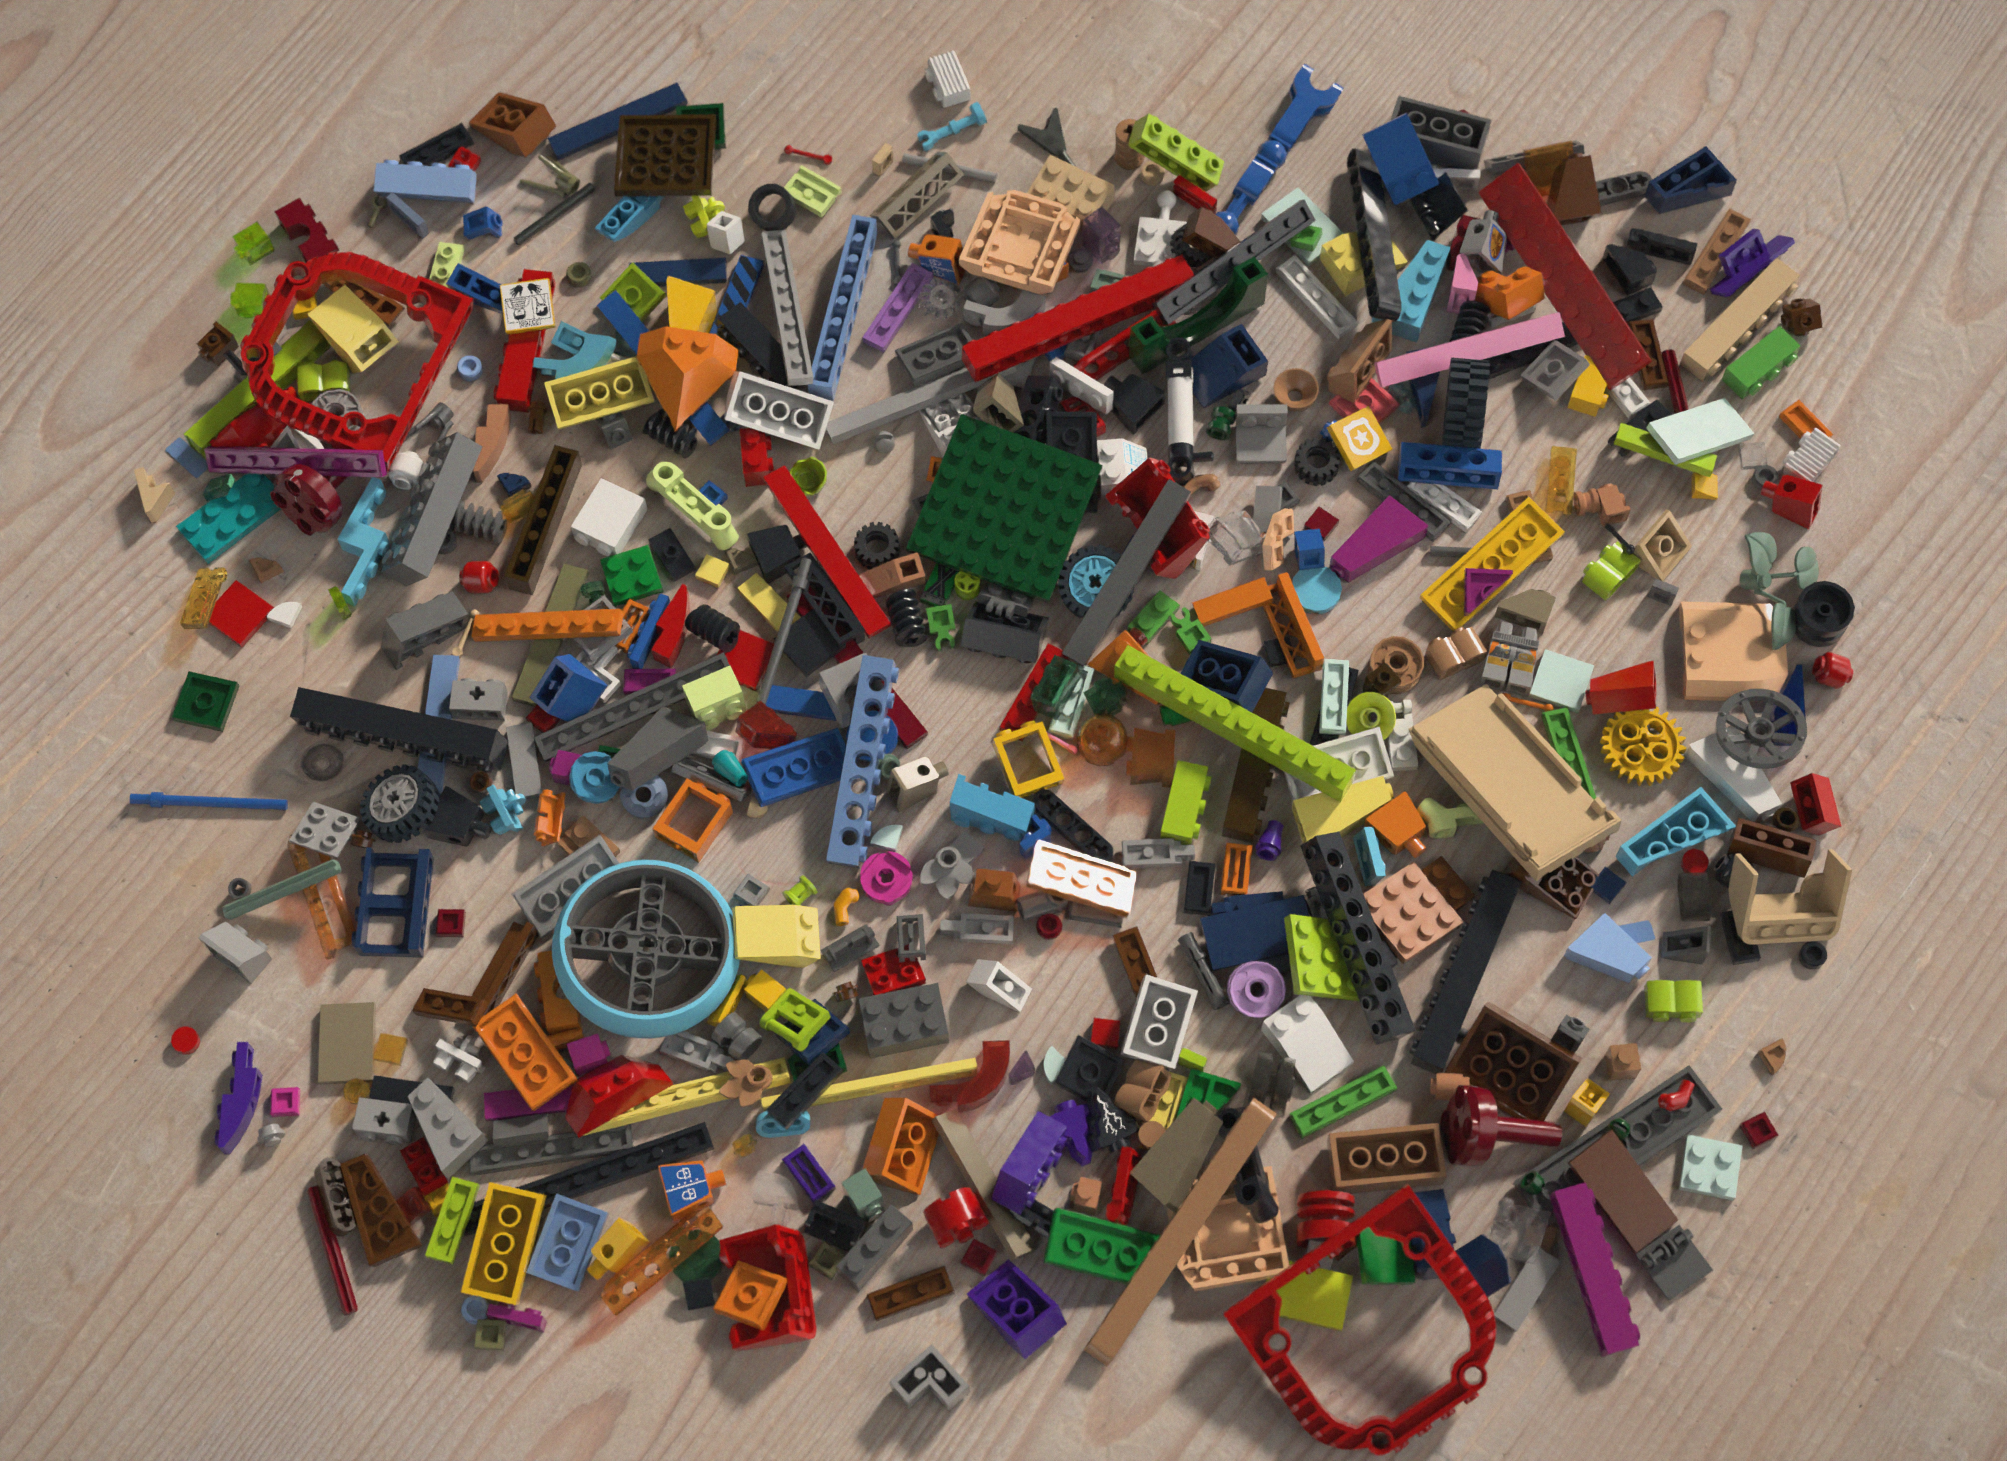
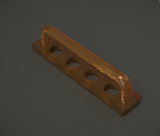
M288 841V849L296 873L299 874L309 870L310 866L304 851L308 848ZM318 852L321 864L331 860L330 856ZM337 875L328 878L327 881L345 931V936L342 938L334 939L316 884L302 889L326 960L333 959L338 949L350 946L352 944V933L355 931Z
M705 1206L702 1210L691 1212L606 1282L603 1291L599 1294L600 1298L615 1316L619 1315L723 1228L722 1223L708 1206ZM693 1228H700L699 1236L694 1240H689V1232ZM672 1246H678L679 1251L676 1256L667 1258V1250ZM650 1264H657L656 1272L651 1276H646V1267ZM628 1282H635L634 1290L629 1294H624V1285Z

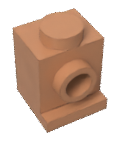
M1605 484L1597 489L1600 499V512L1598 516L1602 527L1607 523L1611 525L1627 521L1631 509L1629 505L1626 506L1623 493H1619L1617 485Z
M1080 1177L1079 1183L1075 1182L1073 1184L1068 1210L1095 1216L1102 1182Z

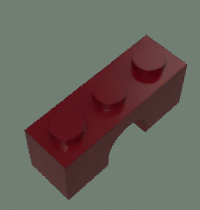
M300 197L274 211L280 226L291 241L301 236L309 237L306 242L298 246L305 262L314 257L318 258L330 252L340 251L333 238L328 240L326 237L328 232L323 223L315 221L314 217H316V214L310 204L305 205Z

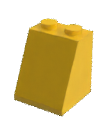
M668 276L669 327L710 333L717 316L715 291Z

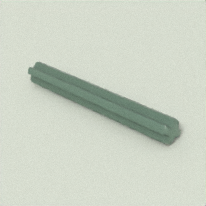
M332 859L224 905L222 908L223 915L229 920L335 876L341 872L340 863Z

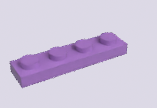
M911 263L862 337L863 343L883 353L886 351L932 281V272Z

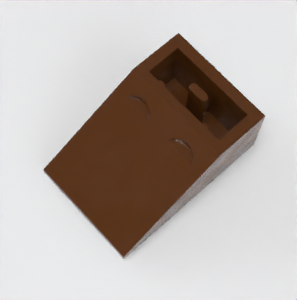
M1514 856L1503 872L1505 875L1522 881L1519 888L1521 891L1573 919H1577L1594 891L1590 886L1595 883V878L1599 876L1596 871L1578 857L1567 860L1563 865L1550 873L1544 874L1537 881L1533 879Z

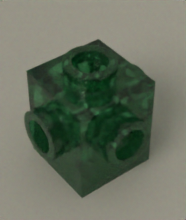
M1110 677L1097 680L1092 688L1083 692L1094 715L1102 719L1108 715L1114 716L1123 710L1122 707L1129 704L1125 697L1128 693L1123 683Z

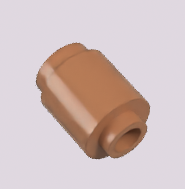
M1436 1073V1078H1431L1430 1094H1435V1100L1449 1101L1458 1085H1469V1077H1463V1074Z

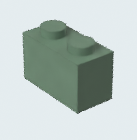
M866 1168L841 1182L844 1195L857 1217L872 1222L882 1215L881 1211L885 1209L882 1194Z

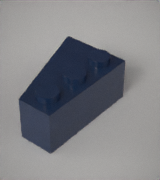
M1705 146L1649 181L1644 197L1659 214L1731 196L1737 179L1711 150Z
M1444 1189L1414 1192L1454 1249L1453 1243H1456L1455 1234L1451 1233L1449 1223L1451 1217ZM1414 1237L1410 1240L1412 1246L1416 1245L1417 1253L1424 1248V1241L1421 1238ZM1425 1258L1414 1260L1416 1272H1421L1422 1280L1439 1278Z

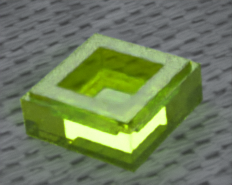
M334 586L328 589L342 619L345 620L351 617L352 614L339 588Z

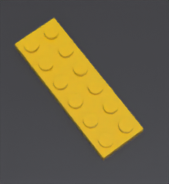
M1528 497L1429 586L1419 598L1452 631L1463 627L1558 541L1565 531ZM1465 568L1513 570L1512 576L1470 615L1464 616Z

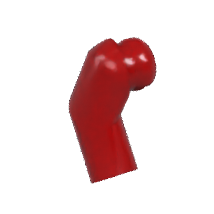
M1683 1079L1677 1092L1663 1093L1659 1096V1106L1667 1111L1684 1108L1689 1101L1695 1086L1694 1083Z

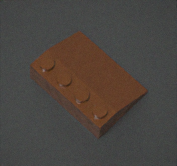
M1488 1001L1483 1006L1444 1073L1463 1074V1077H1469V1086L1488 1089L1494 1096L1496 1106L1515 1118L1545 1121L1582 1060V1057Z

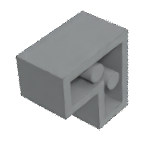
M932 1344L889 1381L891 1389L909 1409L930 1390L948 1411L970 1393L969 1385Z

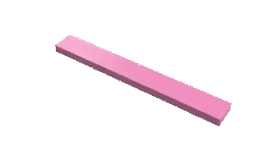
M1560 312L1375 362L1374 366L1379 387L1389 386L1449 369L1451 357L1482 360L1565 337Z

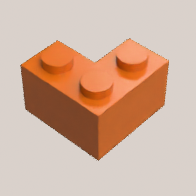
M1529 267L1518 268L1516 272L1507 277L1489 270L1476 278L1478 286L1474 301L1485 304L1490 309V313L1508 320L1545 299L1542 273Z

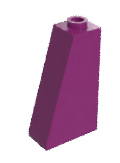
M1389 495L1331 556L1329 568L1336 573L1339 579L1343 578L1349 583L1422 541L1426 537L1429 525Z

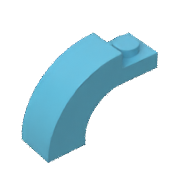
M586 333L584 344L575 356L566 360L534 357L533 367L541 370L542 375H556L555 379L604 366L613 354L616 339L610 336Z

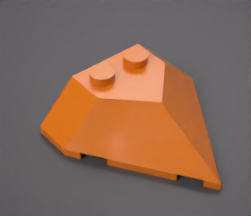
M665 326L640 334L636 359L648 376L647 379L661 406L672 421L671 424L675 432L687 418L693 416L719 390L721 385L733 377L734 371H736L739 350L716 334Z

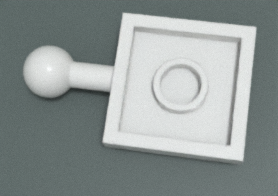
M1165 190L1158 195L1157 203L1161 208L1159 219L1140 217L1134 265L1153 267L1155 261H1165L1176 256L1175 253H1171L1173 246H1170V241L1173 240L1171 236L1187 222L1169 220L1170 209L1176 204V196L1173 192Z

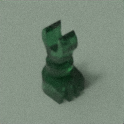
M592 581L580 586L582 596L589 599V605L601 598L605 593L602 581Z

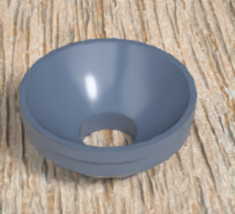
M656 775L633 791L621 786L620 798L622 805L631 815L649 818L658 814L665 807L668 789L666 783L659 775ZM639 787L650 789L651 798L648 802L643 803L636 799V791Z

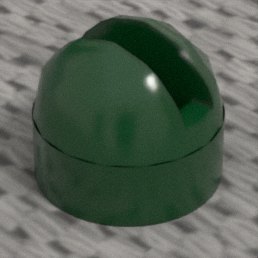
M1616 1118L1609 1123L1607 1132L1613 1130L1619 1140L1623 1141L1630 1133V1126L1625 1119ZM1614 1123L1617 1124V1125H1619L1620 1127L1624 1128V1129L1626 1130V1132H1624L1623 1130H1621L1620 1128H1618V1127H1616V1126H1613Z
M1532 1170L1522 1178L1520 1187L1528 1194L1538 1195L1542 1192V1188L1545 1187V1182L1540 1174Z

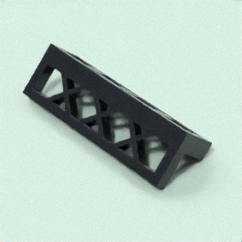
M811 552L784 566L786 573L792 580L793 576H796L793 570L799 568L801 559H810L812 562L807 574L808 578H806L808 583L805 591L801 593L838 647L852 639L857 644L865 641L864 627ZM814 585L821 597L810 595L808 592L809 586ZM823 604L829 606L835 617L823 614ZM837 623L841 624L848 633L840 637L835 631Z

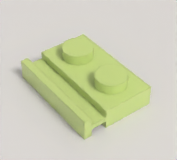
M801 165L800 170L792 176L784 188L794 197L796 204L822 218L836 201L835 198L842 193L841 187Z

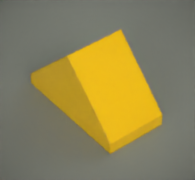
M1587 1078L1570 1099L1564 1112L1587 1127L1610 1093Z

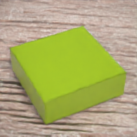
M1182 1048L1178 1057V1064L1190 1070L1192 1068L1204 1072L1207 1059L1191 1050Z

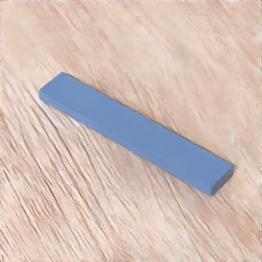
M433 655L425 714L452 720L453 716L449 707L453 680H458L459 656ZM420 753L418 769L434 782L439 792L437 796L440 797L443 791L447 760L443 758L442 763L427 759L428 755Z

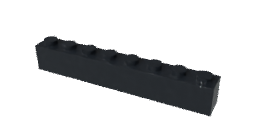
M1493 869L1489 878L1483 876L1478 888L1482 895L1479 900L1474 899L1468 912L1473 915L1470 923L1464 921L1459 933V937L1463 938L1460 947L1454 945L1449 960L1453 961L1450 970L1444 969L1439 983L1443 984L1441 992L1435 991L1429 1004L1433 1008L1431 1016H1424L1419 1030L1423 1031L1420 1040L1415 1038L1409 1054L1414 1055L1411 1064L1434 1074L1443 1072L1522 881Z

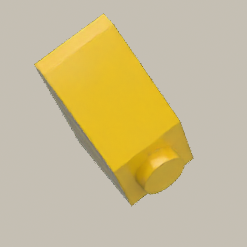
M1585 355L1584 358L1587 359L1590 365L1577 378L1567 408L1596 417L1598 409H1604L1608 395L1604 394L1607 384L1590 356Z

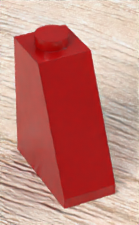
M1648 661L1590 679V689L1586 690L1585 694L1587 705H1592L1593 715L1656 709L1657 681L1654 661Z

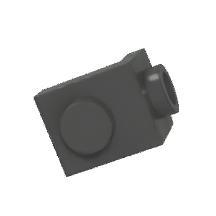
M621 412L596 419L610 449L633 439L626 419Z
M1566 1015L1558 1026L1552 1040L1576 1053L1590 1029L1580 1019Z

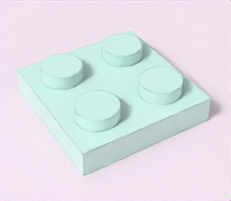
M1687 1135L1679 1190L1734 1201L1736 1198L1742 1145Z

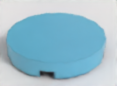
M1328 567L1299 570L1292 580L1304 612L1324 614L1332 610L1339 602L1342 591L1341 581L1336 573Z

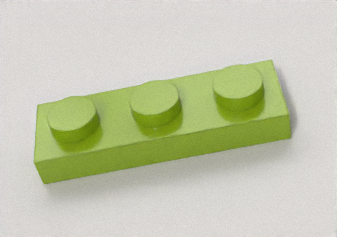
M452 1177L425 1254L427 1258L451 1265L454 1264L480 1188L478 1183Z

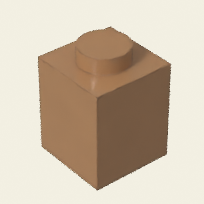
M1637 1043L1609 1046L1605 1053L1609 1081L1636 1079L1641 1071Z

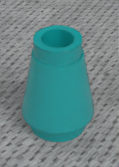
M722 750L714 756L712 765L715 772L737 787L747 782L748 775L733 752Z

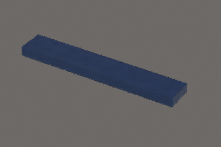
M678 82L548 137V143L559 161L618 135L619 115H665L676 110V106L688 105V101Z

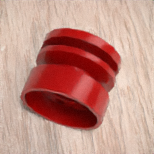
M1331 1190L1310 1191L1299 1194L1297 1196V1205L1300 1208L1297 1210V1216L1308 1221L1300 1222L1297 1225V1245L1307 1248L1309 1239H1329L1349 1225L1350 1222H1346V1220L1355 1217V1211L1352 1209L1355 1206L1354 1196L1349 1193ZM1355 1237L1343 1244L1342 1248L1348 1249L1355 1246Z

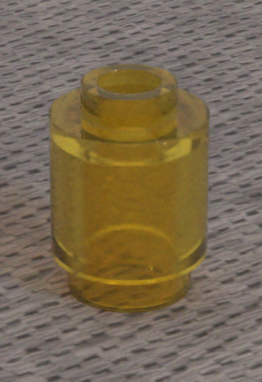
M521 489L503 501L504 504L499 506L509 524L513 521L517 523L528 515L534 495L530 490L525 492L524 489Z

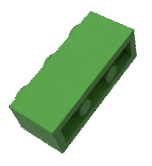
M1778 326L1730 364L1724 372L1722 381L1742 400L1749 394L1753 396L1762 388L1765 381L1769 380L1771 382L1774 380L1784 366L1790 367L1798 359L1797 353L1801 345L1781 326Z

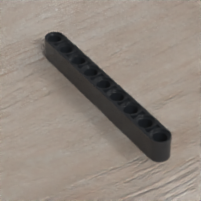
M1352 148L1347 158V171L1369 315L1373 318L1389 319L1392 322H1396L1400 316L1402 306L1382 178L1371 153Z

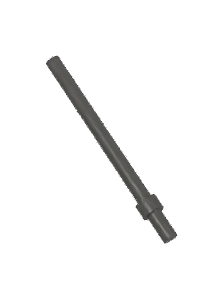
M802 558L797 575L793 576L790 585L792 591L756 700L759 704L766 705L801 593L805 591L808 583L806 577L812 562L810 559Z

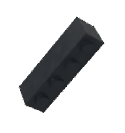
M741 302L718 318V335L739 350L738 357L744 358L749 363L750 369L756 376L760 375L765 380L793 389L799 386H788L781 344Z

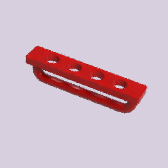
M1154 310L1082 357L1072 367L1097 381L1130 359L1129 347L1124 344L1130 338V327L1149 316H1152L1159 326L1176 324L1174 320L1170 324L1164 325L1156 310ZM1109 351H1114L1118 357L1115 360H1108L1104 355ZM1089 364H1094L1098 367V370L1095 373H1088L1085 371V368Z

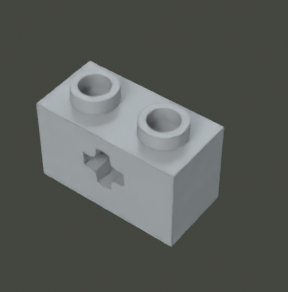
M463 678L460 681L453 680L449 707L453 718L505 721L508 698L505 683L496 679H488L486 682L475 681L470 678Z
M359 1097L352 1129L359 1136V1139L363 1141L375 1142V1139H383L388 1144L399 1146L402 1145V1142L411 1143L416 1114L411 1104Z

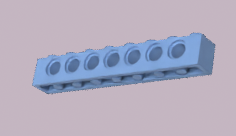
M852 215L812 364L813 384H808L809 394L833 402L878 234L875 218Z
M862 656L826 858L829 864L860 869L861 862L864 863L866 861L868 847H864L866 836L870 837L872 821H868L870 811L875 810L877 796L873 795L874 785H879L881 770L877 768L879 759H884L886 744H882L883 734H888L890 719L886 717L888 708L892 709L895 693H891L892 683H897L899 668L895 667L896 664L893 659ZM873 681H884V687L880 691L871 690ZM871 705L880 707L878 715L874 717L866 715V710ZM865 731H874L875 738L873 741L868 743L862 741V735ZM862 756L871 758L870 765L866 768H859L857 766V761ZM856 782H865L866 789L863 793L856 794L853 792V785ZM853 807H859L862 810L861 816L856 820L848 818V812ZM855 833L857 835L855 844L845 845L843 842L845 835Z

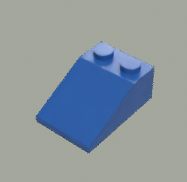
M1407 113L1362 134L1394 205L1439 184Z

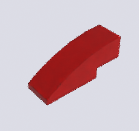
M684 584L680 586L656 623L660 637L651 649L654 660L671 669L681 652L687 634L685 620L690 613V601L687 586Z

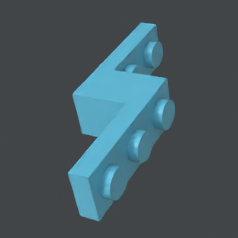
M372 477L338 537V542L343 551L360 557L341 591L345 602L356 606L358 600L364 597L370 578L375 577L381 558L384 557L390 548V542L386 533L369 526L374 519L376 508L384 502L386 497V490L382 481L375 477Z

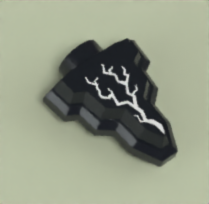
M1096 1087L1089 1090L1087 1106L1092 1117L1088 1123L1091 1133L1088 1141L1092 1152L1108 1147L1109 1152L1113 1153L1121 1149L1122 1146L1130 1145L1127 1137L1138 1132L1140 1129L1136 1119L1128 1117L1124 1110L1114 1106L1110 1097L1100 1088Z

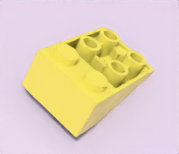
M346 285L340 287L307 314L340 358L347 363L348 368L353 374L364 371L399 342L386 324Z

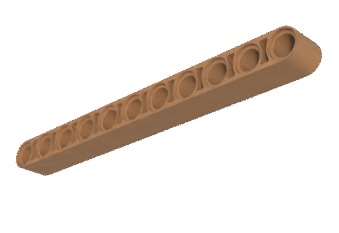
M1254 1097L1252 1098L1084 1348L1085 1352L1105 1366L1110 1364L1275 1118L1276 1112Z

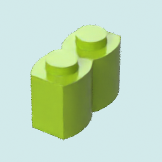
M332 360L323 365L309 362L297 367L298 395L300 400L313 402L320 394L335 389L351 393L350 370L346 362Z
M1618 541L1612 546L1608 544L1599 554L1601 558L1596 563L1591 561L1583 570L1585 575L1582 582L1605 601L1638 569L1641 562L1634 554H1627L1625 547Z
M1651 980L1646 982L1644 986L1646 1018H1653L1654 1022H1667L1669 1018H1680L1681 1022L1688 1023L1695 1022L1696 1018H1700L1703 1014L1701 981Z

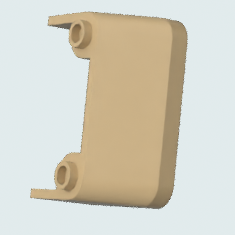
M1828 849L1823 873L1808 875L1801 884L1800 892L1755 895L1759 874L1741 854H1735L1728 895L1739 937L1747 944L1823 941L1833 938L1840 929L1852 869L1833 849Z

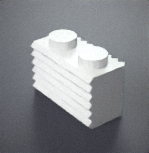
M954 51L928 59V68L925 69V74L928 82H933L935 86L933 88L934 97L937 102L941 101L943 108L971 100L970 87Z
M1817 428L1812 433L1807 431L1799 441L1801 446L1796 452L1791 450L1783 460L1785 464L1783 473L1814 482L1839 452L1841 445Z

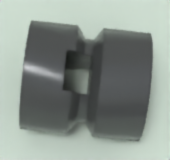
M736 1012L725 1017L715 1028L711 1036L722 1048L728 1047V1054L735 1060H747L750 1058L763 1040V1037L752 1027L746 1028V1021Z

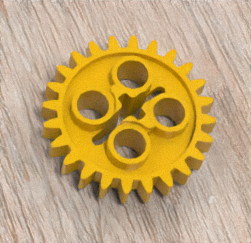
M1656 707L1653 712L1649 711V709L1632 712L1625 711L1622 712L1623 715L1620 712H1615L1614 719L1609 718L1606 724L1608 727H1604L1602 734L1605 736H1602L1600 743L1604 745L1600 753L1608 754L1604 759V763L1612 762L1610 772L1618 769L1620 772L1617 778L1620 779L1624 775L1628 776V784L1632 782L1633 778L1637 779L1638 786H1641L1643 780H1646L1647 784L1652 786L1654 779L1661 784L1664 776L1670 779L1673 774L1672 771H1678L1680 767L1678 763H1682L1685 758L1681 754H1684L1687 748L1682 745L1686 737L1678 736L1682 731V727H1673L1676 719L1668 721L1666 719L1668 712L1659 715V707ZM1648 729H1655L1658 731L1659 734L1653 735L1648 731ZM1622 732H1630L1633 735V737L1627 738L1622 734ZM1653 753H1661L1664 758L1658 759L1653 755ZM1627 756H1635L1638 759V762L1630 761L1627 758Z

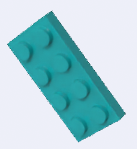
M245 474L176 527L206 563L209 564L280 511L281 508L272 501L270 493L274 490V485L264 474Z

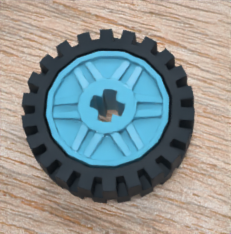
M1089 545L1085 549L1080 548L1075 554L1072 553L1067 561L1065 560L1063 569H1060L1058 586L1061 598L1065 606L1078 618H1084L1122 556L1118 551L1116 552L1110 547ZM1100 579L1102 585L1099 588L1095 586L1093 589L1091 582L1093 580L1098 582ZM1135 586L1117 616L1120 615V612L1125 611L1128 603L1131 602Z

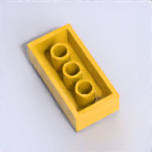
M489 1182L461 1290L462 1293L513 1305L519 1304L546 1195Z

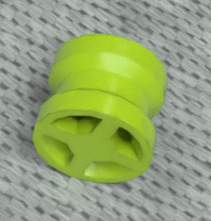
M960 571L955 577V592L957 596L966 601L975 599L980 593V578Z

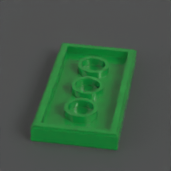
M1055 1208L1043 1263L1127 1285L1160 1235Z

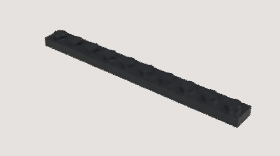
M703 1122L516 1188L546 1195L543 1209L552 1206L556 1194L574 1199L657 1170L660 1165L674 1164L714 1150V1146L707 1125ZM485 1198L474 1203L463 1237L476 1233Z

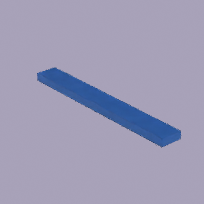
M615 290L597 304V307L637 355L640 334L649 332V330ZM708 402L693 416L688 418L710 446L730 431Z

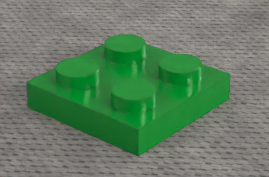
M649 545L600 559L615 607L626 604L629 599L636 601L663 592Z

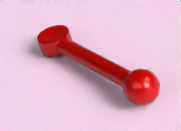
M787 145L784 148L786 154L794 153L821 160L826 165L832 164L833 161L832 156L829 154L821 156L793 149L791 145Z

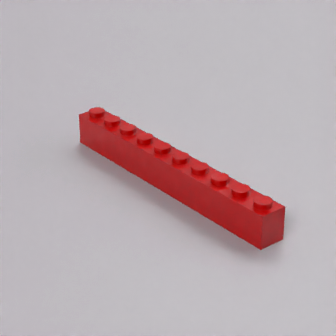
M1182 255L1168 258L1159 265L1147 267L1132 276H1125L1120 281L1111 285H1103L1094 292L1082 294L1075 300L1067 303H1060L1046 312L1036 313L1027 320L1015 322L1010 327L1000 331H993L988 336L979 340H971L962 346V361L976 383L1154 308L1152 303L1187 280L1194 273Z

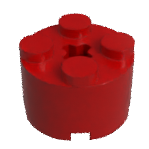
M969 1187L950 1192V1197L944 1201L938 1198L923 1211L925 1220L941 1249L948 1247L957 1240L959 1244L971 1240L974 1237L972 1232L980 1230L989 1224L979 1201Z

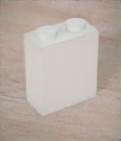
M601 478L571 525L574 539L581 545L587 546L589 544L595 547L598 552L605 556L621 553L648 510L645 498Z

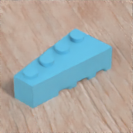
M1427 240L1399 277L1398 286L1402 308L1398 320L1392 322V335L1414 342L1418 341L1447 265L1451 247ZM1372 317L1371 323L1381 321L1382 319Z

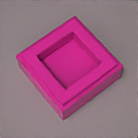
M299 1087L271 1089L270 1115L272 1117L300 1116Z

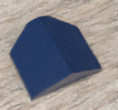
M1481 1234L1455 1251L1487 1298L1511 1283L1507 1258L1500 1246L1487 1238L1486 1235Z

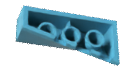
M1700 787L1622 844L1615 857L1633 877L1650 863L1732 830L1736 826L1703 788Z

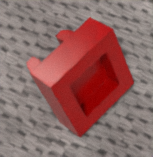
M459 147L448 164V168H455V165L459 164L467 165L475 172L482 162L481 157L464 147Z

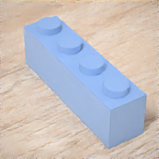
M384 160V163H376L374 192L380 195V197H387L393 192L399 198L474 203L477 174L467 165L459 164L455 165V168H448L442 163L422 166V163L409 161L408 165L399 164L395 160Z

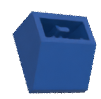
M571 654L554 657L529 698L548 714L569 722L591 712L608 685Z

